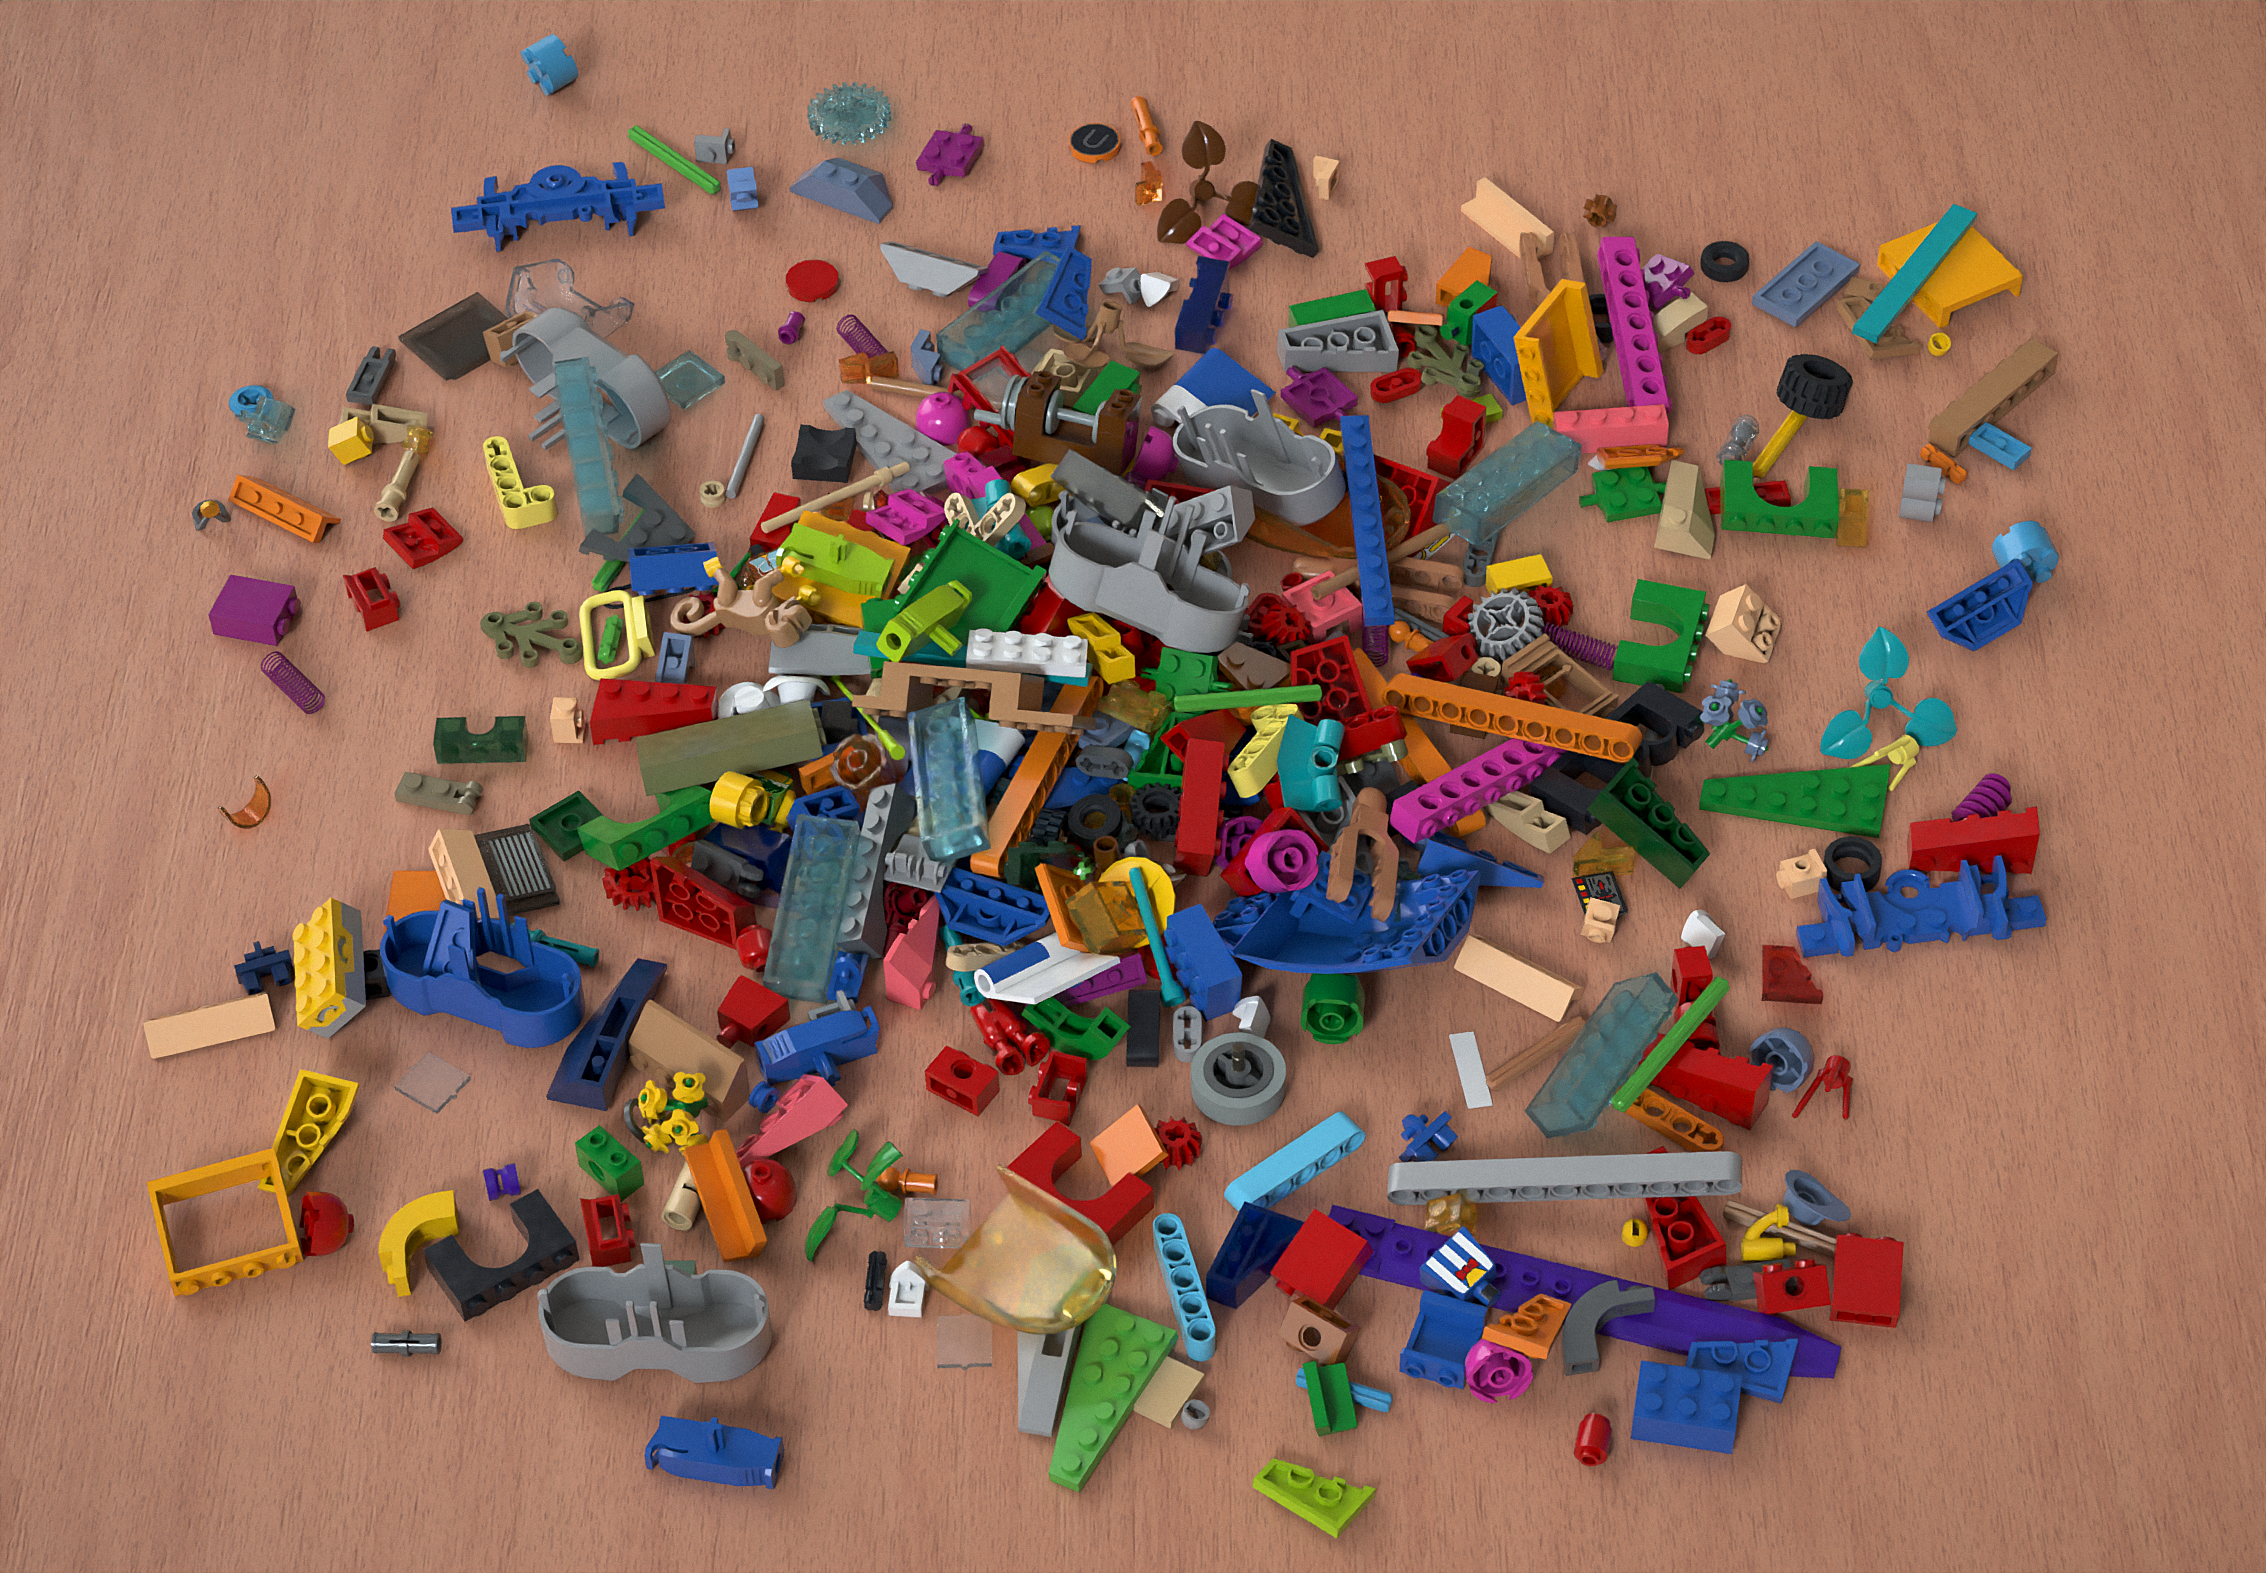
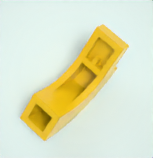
M453 1190L431 1193L411 1201L396 1212L385 1226L380 1237L378 1254L383 1272H387L389 1285L395 1284L398 1297L411 1295L409 1265L414 1252L430 1240L450 1235H460L458 1208Z

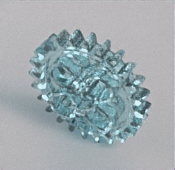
M843 82L842 87L833 84L832 90L823 88L824 94L816 93V99H811V105L807 106L810 129L815 130L816 136L822 135L824 141L831 138L832 144L841 140L842 145H845L847 141H851L855 145L856 140L859 139L865 143V137L875 139V133L882 134V128H888V121H891L890 103H888V97H883V91L876 92L875 86L867 89L866 83L860 87H857L856 82H853L851 86H847L846 82Z

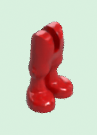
M988 999L991 1013L981 1003L970 1008V1013L983 1035L984 1044L990 1049L998 1051L995 1057V1065L1004 1075H1017L1024 1069V1059L1029 1066L1033 1067L1048 1053L1050 1041L1040 1032H1034L1027 1036L1025 1022L1019 1019L1003 1000ZM1007 1039L1011 1040L1012 1042H1014V1043L1017 1045V1047H1018L1019 1050L1021 1051L1022 1055L1020 1054V1052L1017 1050L1016 1047L1010 1046V1045L1008 1044V1040H1007Z

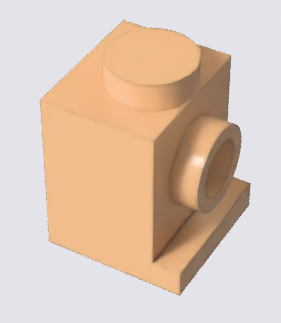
M554 697L550 715L554 743H583L587 719L584 718V711L579 710L577 698Z
M1811 849L1809 854L1780 861V868L1776 873L1777 882L1780 888H1785L1790 899L1818 892L1819 881L1821 878H1826L1827 869L1816 849Z

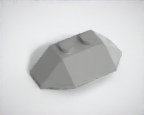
M889 241L881 243L880 246L882 253L900 282L907 283L908 288L923 291L924 288L933 290L932 294L935 296L948 297L949 294L959 292L979 279L980 276L988 273L989 267L898 242Z

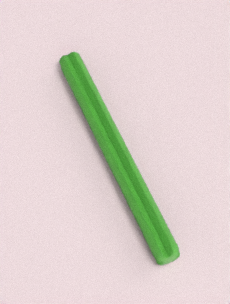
M1719 976L1713 979L1613 1096L1611 1102L1615 1110H1619L1622 1113L1628 1110L1730 990L1729 982L1726 979H1722Z

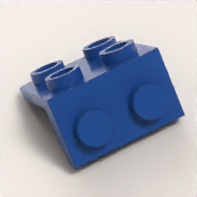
M1321 851L1317 858V865L1319 867L1315 879L1307 887L1293 891L1289 900L1293 901L1294 904L1289 914L1300 919L1308 904L1312 903L1341 920L1353 924L1357 920L1372 889V877L1354 868L1352 887L1346 900L1338 904L1334 900L1327 899L1326 893L1331 855Z

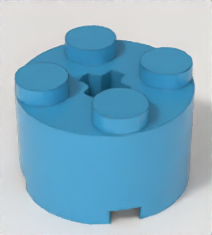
M554 34L544 37L520 52L523 61L529 67V70L526 71L529 79L533 84L539 82L546 96H549L578 77V70L572 56L567 57L563 51L566 48L565 45Z
M2024 521L2009 527L2011 532L2004 537L2002 534H1999L1995 538L1991 550L2000 568L2018 558L2032 581L2043 583L2051 578V571L2058 563L2059 554L2044 526L2041 527L2039 522Z

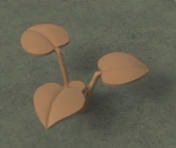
M1109 300L1101 302L1097 317L1092 326L1090 327L1085 324L1087 330L1086 337L1083 340L1054 324L1052 327L1055 337L1064 342L1071 343L1063 348V356L1067 360L1088 369H1101L1107 365L1108 355L1096 350L1102 334H1111L1117 328L1121 350L1126 352V358L1135 364L1144 367H1157L1172 358L1174 351H1166L1136 342L1125 343L1124 321L1120 320L1122 306L1117 302ZM1094 341L1092 348L1078 343Z

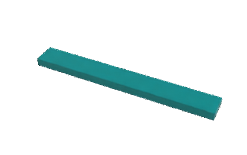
M1953 204L1855 323L1852 334L1877 344L1975 223L1978 213Z
M859 631L854 642L853 653L889 659L877 648L876 642L881 635L880 633ZM932 641L901 661L966 668L968 646L962 645L961 649L954 656H951L936 642ZM1086 663L1085 678L1031 673L1022 674L1043 677L1044 681L1086 687L1092 675L1093 664Z

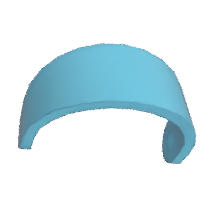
M1136 729L1130 734L1123 749L1132 756L1134 761L1133 769L1140 762L1144 750H1148L1151 744V736ZM1127 774V776H1126L1125 778H1123V780H1125V781H1127V782H1128V774Z

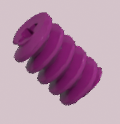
M1995 773L1986 774L1951 813L1953 821H1961L1967 815L1979 814L1980 818L1998 816V811H2004L2012 803L2011 787L2006 778Z

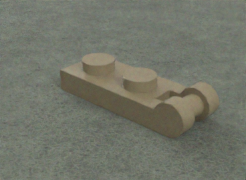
M731 330L725 334V342L728 346L726 349L727 358L729 360L739 361L746 370L752 371L764 384L770 385L776 391L785 386L783 366L740 332Z
M405 772L394 795L396 801L470 815L476 806L475 800L479 799L483 792V787L475 781H469L466 784Z

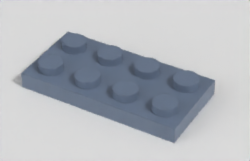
M1816 241L1752 297V304L1796 328L1850 281L1851 276L1854 277L1858 274L1860 264Z
M1044 681L1041 712L1050 711L1064 684ZM1099 701L1091 718L1096 719L1095 731L1084 730V735H1080L1076 746L1082 749L1090 745L1116 748L1129 738L1134 729H1140V720Z

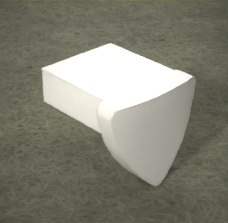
M1158 272L1142 274L1141 293L1148 307L1154 306L1168 292L1178 290L1180 280Z
M1695 910L1690 914L1685 923L1681 939L1692 947L1705 945L1708 958L1711 959L1716 956L1725 933L1714 924V919L1705 910Z
M1259 996L1240 1000L1235 1005L1232 1014L1241 1019L1239 1025L1241 1032L1264 1038L1271 1017L1263 1000Z
M905 1261L892 1273L889 1284L891 1288L888 1305L889 1316L922 1317L925 1291L929 1290L930 1282L925 1273L911 1261Z

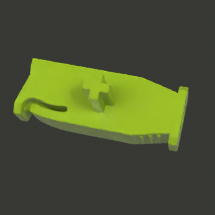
M794 523L792 533L781 544L776 554L777 566H782L785 557L793 556L800 560L799 564L805 568L801 576L852 594L875 596V598H883L895 564V559L889 557L887 560L867 547L844 540V535L842 534L835 537L798 523Z
M957 580L935 588L888 621L876 642L878 650L892 662H899L934 641L948 654L954 656L961 649L962 643L948 630L958 623L960 617L971 603L972 593ZM955 588L964 595L963 598L954 591Z

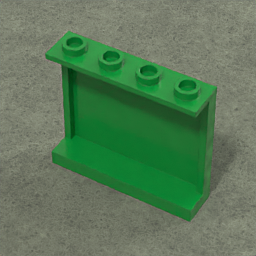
M956 518L951 526L946 525L943 528L938 539L940 543L936 549L931 547L923 560V563H925L924 567L920 572L916 570L908 582L910 588L905 595L901 593L897 597L892 609L895 610L894 617H896L909 605L935 588L957 580L972 593V601L960 617L958 623L948 631L962 645L968 646L970 630L989 629L992 632L1003 633L1013 631L1045 582L1047 570L1038 565L1033 570L960 528V520ZM955 588L954 591L963 598L964 595Z

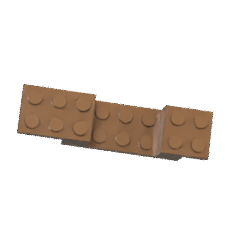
M884 661L880 697L853 695L852 707L863 708L862 714L919 720L920 714L931 715L934 686H955L966 689L978 688L991 691L988 719L999 721V727L1084 735V730L1095 731L1096 724L1095 718L1041 712L1044 678L1012 672Z

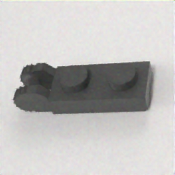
M372 346L346 392L347 402L366 405L375 403L396 361L395 349H387L381 360L379 359V347Z
M706 840L695 841L691 863L692 869L746 897L758 898L760 896L761 889L746 881V878L761 881L764 874L763 870L749 864L748 860Z
M1789 1259L1725 1267L1724 1269L1713 1267L1702 1270L1699 1275L1701 1283L1703 1285L1713 1284V1286L1707 1287L1704 1291L1706 1300L1714 1302L1731 1300V1302L1755 1299L1753 1272L1763 1271L1762 1265L1782 1263L1783 1268L1791 1267ZM1794 1276L1786 1281L1785 1289L1788 1294L1793 1293L1797 1288Z

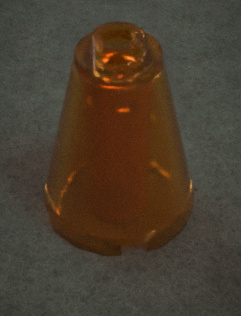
M859 733L853 734L844 739L834 750L833 756L835 758L833 766L830 764V771L834 780L843 788L869 798L871 788L894 783L900 784L885 746L874 735L861 736Z

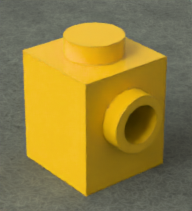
M357 416L329 429L328 448L343 465H346L372 453L374 434L368 425H364Z

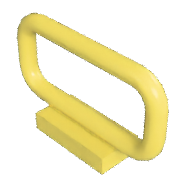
M614 590L594 595L583 602L580 607L579 618L584 665L589 677L598 681L601 678L614 679L622 677L637 669L641 661V652L644 658L655 656L651 616L643 595L633 598L626 591ZM618 601L623 602L629 660L622 665L598 669L595 660L591 611L600 605Z

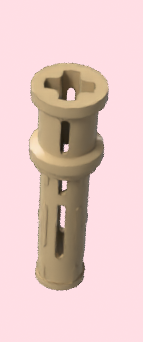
M412 450L404 452L391 483L383 488L381 492L382 499L374 507V513L383 521H395L399 515V506L405 503L407 498L405 490L421 460L418 453L411 460L414 453Z

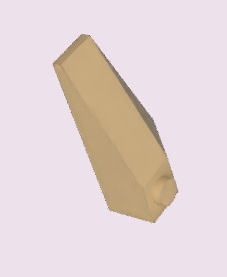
M1671 460L1654 547L1710 560L1715 534L1699 466Z

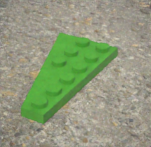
M1091 1298L1048 1473L1050 1481L1080 1493L1134 1409V1404L1179 1339L1176 1330Z

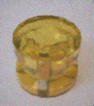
M408 424L406 427L407 438L402 441L401 446L412 451L428 454L430 449L428 442L429 439L433 438L434 432Z

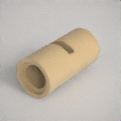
M687 1161L661 1214L665 1224L680 1231H686L692 1227L702 1204Z

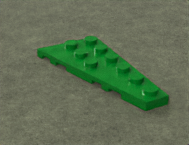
M1891 764L1704 779L1699 810L1879 838Z

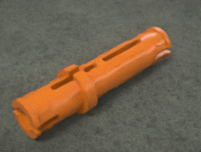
M1137 96L1132 99L1131 107L1140 129L1139 138L1144 143L1147 154L1151 153V156H1157L1162 152V145L1159 140L1160 132L1158 127L1154 125L1146 98L1142 99V96Z

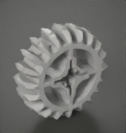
M1503 587L1500 594H1496V592L1491 590V597L1487 599L1481 596L1482 604H1473L1475 613L1468 614L1469 633L1477 641V647L1474 648L1475 652L1480 653L1481 657H1489L1497 662L1500 659L1505 661L1542 636L1541 628L1545 627L1542 619L1543 612L1538 607L1536 600L1532 597L1530 598L1525 591L1520 593L1515 588L1508 592ZM1525 614L1524 624L1522 628H1519V625L1522 622L1521 618ZM1491 623V626L1488 629L1489 634L1485 638L1486 628L1488 624Z

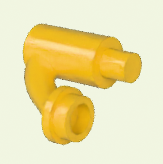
M1776 1204L1775 1211L1758 1219L1747 1229L1744 1238H1741L1742 1261L1782 1260L1783 1256H1795V1242L1783 1243L1782 1238H1760L1761 1233L1775 1223L1777 1229H1781L1782 1226H1788L1789 1213L1787 1206Z

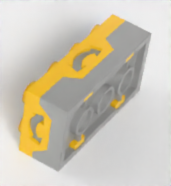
M333 898L328 899L321 907H317L307 924L300 923L293 931L297 1026L327 1039L366 1006L361 911Z

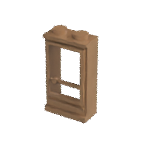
M1543 634L1503 661L1500 681L1508 687L1510 686L1508 679L1509 677H1514L1515 672L1536 673L1549 664L1557 673L1543 682L1544 688L1563 676L1593 701L1578 711V713L1605 719L1617 708L1619 695L1613 694L1554 645L1546 634ZM1543 688L1544 693L1547 694L1544 704L1568 710Z

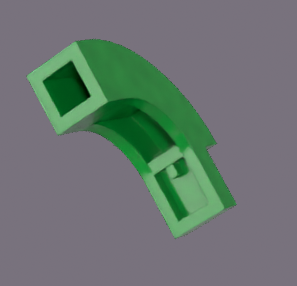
M1052 996L1037 1004H1029L1021 1014L1045 1033L1052 1047L1065 1054L1086 1058L1087 1060H1099L1106 1057L1131 1027L1107 1007L1104 1008L1098 1017L1085 1018L1073 1013Z

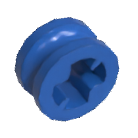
M762 1081L752 1090L749 1096V1105L753 1108L758 1107L761 1113H767L775 1106L779 1098V1090L775 1087H770V1084L766 1081Z

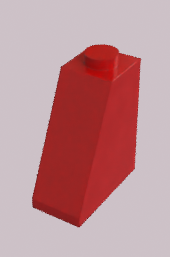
M1221 709L1181 721L1164 733L1160 739L1184 763L1185 749L1189 738L1224 742V753L1230 754L1246 731V728L1228 709Z

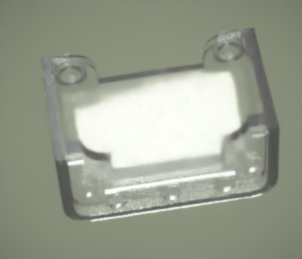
M553 259L513 268L505 310L508 318H511L525 310L541 314L549 308H563L581 316L594 332L606 339L631 319L635 304L626 298L618 297L612 299L609 306H600L573 289L575 275L571 266L560 259Z

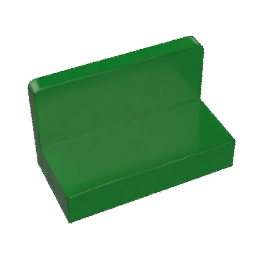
M1316 1361L1303 1363L1315 1429L1318 1436L1356 1429L1358 1424L1345 1364L1338 1363L1318 1368Z

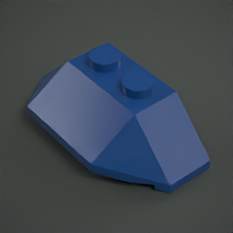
M2017 558L1926 613L1942 638L1974 652L2021 624L2033 582Z
M955 867L952 868L941 893L934 892L949 929L1002 946H1006L1044 927L1051 916L1043 895Z

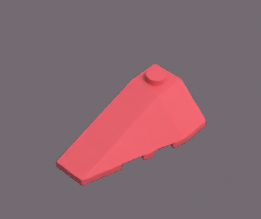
M935 894L921 908L919 920L912 919L909 922L908 933H900L883 960L887 1000L918 1010H922L927 999H932L936 990L935 974L940 943L939 931L942 928L943 914Z
M803 1074L776 1102L779 1109L770 1116H765L760 1121L759 1129L761 1131L757 1135L753 1134L746 1138L735 1151L741 1168L756 1159H765L826 1128L828 1125L833 1126L842 1118V1111L848 1104L824 1078Z

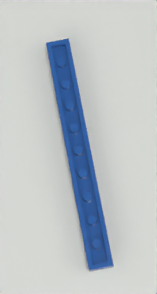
M1368 415L1340 416L1365 626L1394 625V609Z

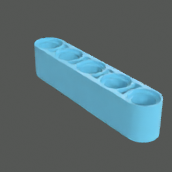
M1337 1112L1231 1182L1224 1192V1198L1245 1219L1251 1220L1354 1152L1361 1146L1366 1134L1344 1112Z
M1164 1213L1156 1217L1153 1222L1155 1253L1186 1353L1195 1361H1207L1214 1356L1216 1351L1215 1325L1182 1221L1175 1214Z

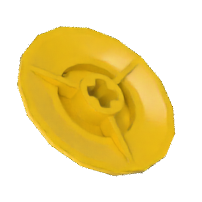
M1128 857L1114 862L1101 875L1094 889L1093 906L1102 932L1108 940L1120 947L1140 948L1150 944L1139 906L1138 909L1133 908V905L1136 903V896L1129 877L1131 868L1136 867L1141 871L1160 936L1166 930L1167 916L1175 912L1176 895L1171 878L1160 865L1147 858Z

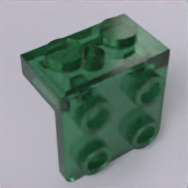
M1060 841L1048 842V847L1047 845H1037L1036 842H1019L1018 847H1008V861L1004 864V876L1007 879L1008 885L1027 890H1039V880L1035 868L1040 864V859H1084V852L1076 850V845Z

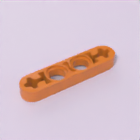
M1627 1080L1617 1084L1615 1088V1094L1619 1091V1089L1625 1084ZM1645 1088L1628 1110L1624 1112L1690 1152H1719L1723 1150L1724 1137L1718 1129L1648 1088ZM1652 1107L1660 1108L1664 1112V1114H1662L1661 1116H1652L1647 1113V1110ZM1677 1123H1685L1691 1129L1687 1132H1679L1673 1126Z

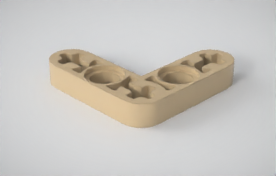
M953 493L946 500L944 511L950 526L957 518L960 520L959 527L964 530L969 521L966 531L994 547L1024 515L1026 504L1023 498L1007 493L980 520L972 500L962 494ZM996 521L995 528L991 532V527L993 523Z

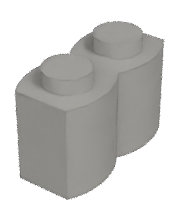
M1907 464L1899 512L1900 518L1933 523L1934 514L1940 515L1943 498H1937V495L1944 494L1946 478L1941 477V468Z

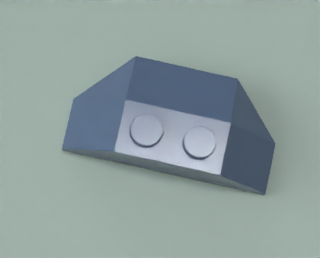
M841 158L820 162L805 171L790 187V192L877 224H880L893 209L883 173Z

